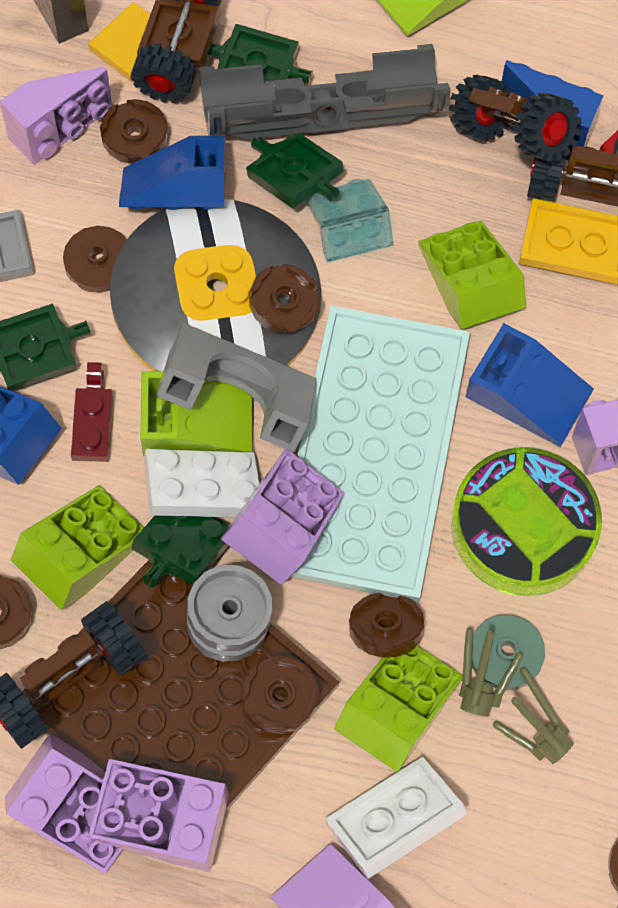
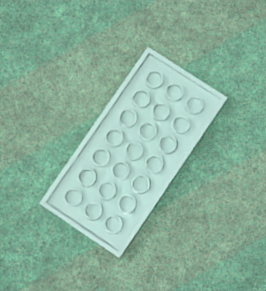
M330 306L315 374L316 383L309 424L301 438L297 457L343 491L344 495L304 563L290 577L369 593H382L385 596L394 598L404 596L414 602H419L470 336L469 331Z

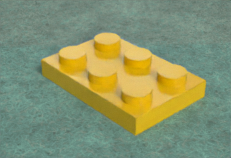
M532 198L519 264L618 285V216Z

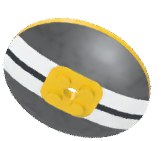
M225 199L224 207H215L213 209L181 207L171 210L165 208L139 225L128 237L118 253L110 281L111 310L119 334L127 347L152 371H164L169 351L182 323L289 366L302 353L310 341L318 321L320 307L314 320L304 330L293 334L275 333L264 328L254 318L249 307V291L255 277L265 268L289 264L304 270L314 279L318 287L317 292L320 297L321 306L320 278L313 257L301 238L286 223L264 209L231 199ZM212 279H220L225 282L226 288L222 291H213L208 288L207 283ZM278 298L281 304L288 305V301L285 298Z

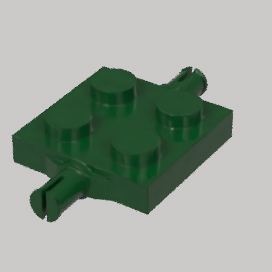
M235 24L230 38L223 45L212 42L208 55L219 58L217 69L262 65L264 81L302 78L303 83L309 85L313 74L312 70L294 66V60L299 50V41Z
M300 133L292 134L285 140L275 144H270L262 137L252 140L251 147L260 152L261 155L246 167L248 178L294 209L315 193L321 194L330 202L338 198L339 189L329 184V182L344 172L341 160Z
M53 303L1 320L0 374L4 378L7 389L16 391L77 370L71 352V341L91 335L87 321L85 320L84 322L66 327L58 318Z
M155 515L133 539L131 548L146 557L153 565L143 575V582L146 585L150 582L149 587L154 588L162 577L168 574L179 577L193 585L204 572L211 568L229 546L221 540L229 526L215 517Z

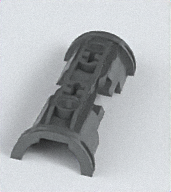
M432 44L417 45V49L372 53L373 70L335 74L336 83L304 86L302 78L264 81L262 65L215 69L214 66L199 67L203 110L208 135L230 134L243 139L409 122L424 113L446 111L450 101V87L448 83L437 84L435 50Z

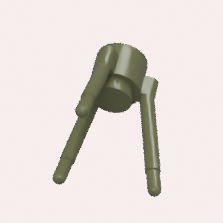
M467 628L464 645L463 677L459 696L463 697L460 708L472 714L488 717L492 707L500 708L502 696L523 659V654H516L497 689L493 692L494 685L484 681L494 633L492 631L486 633L476 679H471L473 629Z
M522 667L520 669L521 675L552 725L548 723L544 726L527 706L517 697H513L511 699L512 704L538 731L533 737L537 744L535 745L498 721L493 722V727L529 750L539 761L546 757L554 764L571 749L574 742L567 736L570 731L559 720L529 671Z

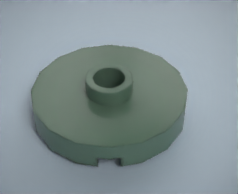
M497 615L485 620L475 630L472 654V668L475 674H477L486 633L488 631L494 633L484 681L493 684L494 688L498 687L517 653H522L523 659L506 690H517L527 685V682L520 673L522 667L529 671L533 679L539 674L545 659V646L539 631L529 621L515 615ZM505 645L511 646L514 654L511 656L503 654L501 647Z

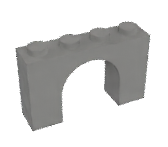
M182 323L169 351L156 396L191 410L203 383L218 381L234 385L250 394L263 410L264 420L260 439L294 452L309 424L316 378L186 323Z

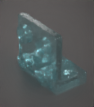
M355 179L346 185L335 187L340 192L338 198L334 199L333 202H330L319 193H315L306 199V203L319 225L323 254L327 262L394 245L389 208L370 179Z

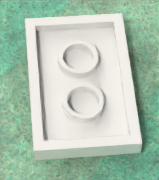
M146 449L144 465L150 515L236 517L259 485L254 452Z
M422 756L326 817L325 821L330 831L365 877L369 879L466 816L467 812L460 799Z

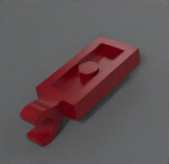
M87 362V388H76L71 445L72 461L109 462L113 393L112 389H103L104 370H102V363Z

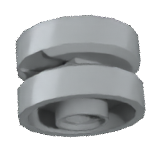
M220 565L204 572L193 583L187 600V632L193 645L205 656L221 662L239 661L252 655L264 643L273 612L272 595L265 581L254 571L238 565ZM224 611H231L234 614L228 615Z

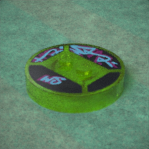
M531 447L505 449L489 455L478 462L461 482L451 516V531L454 545L466 567L478 579L490 587L519 596L547 594L572 582L580 575L590 561L599 542L602 528V513L598 496L583 472L560 455Z

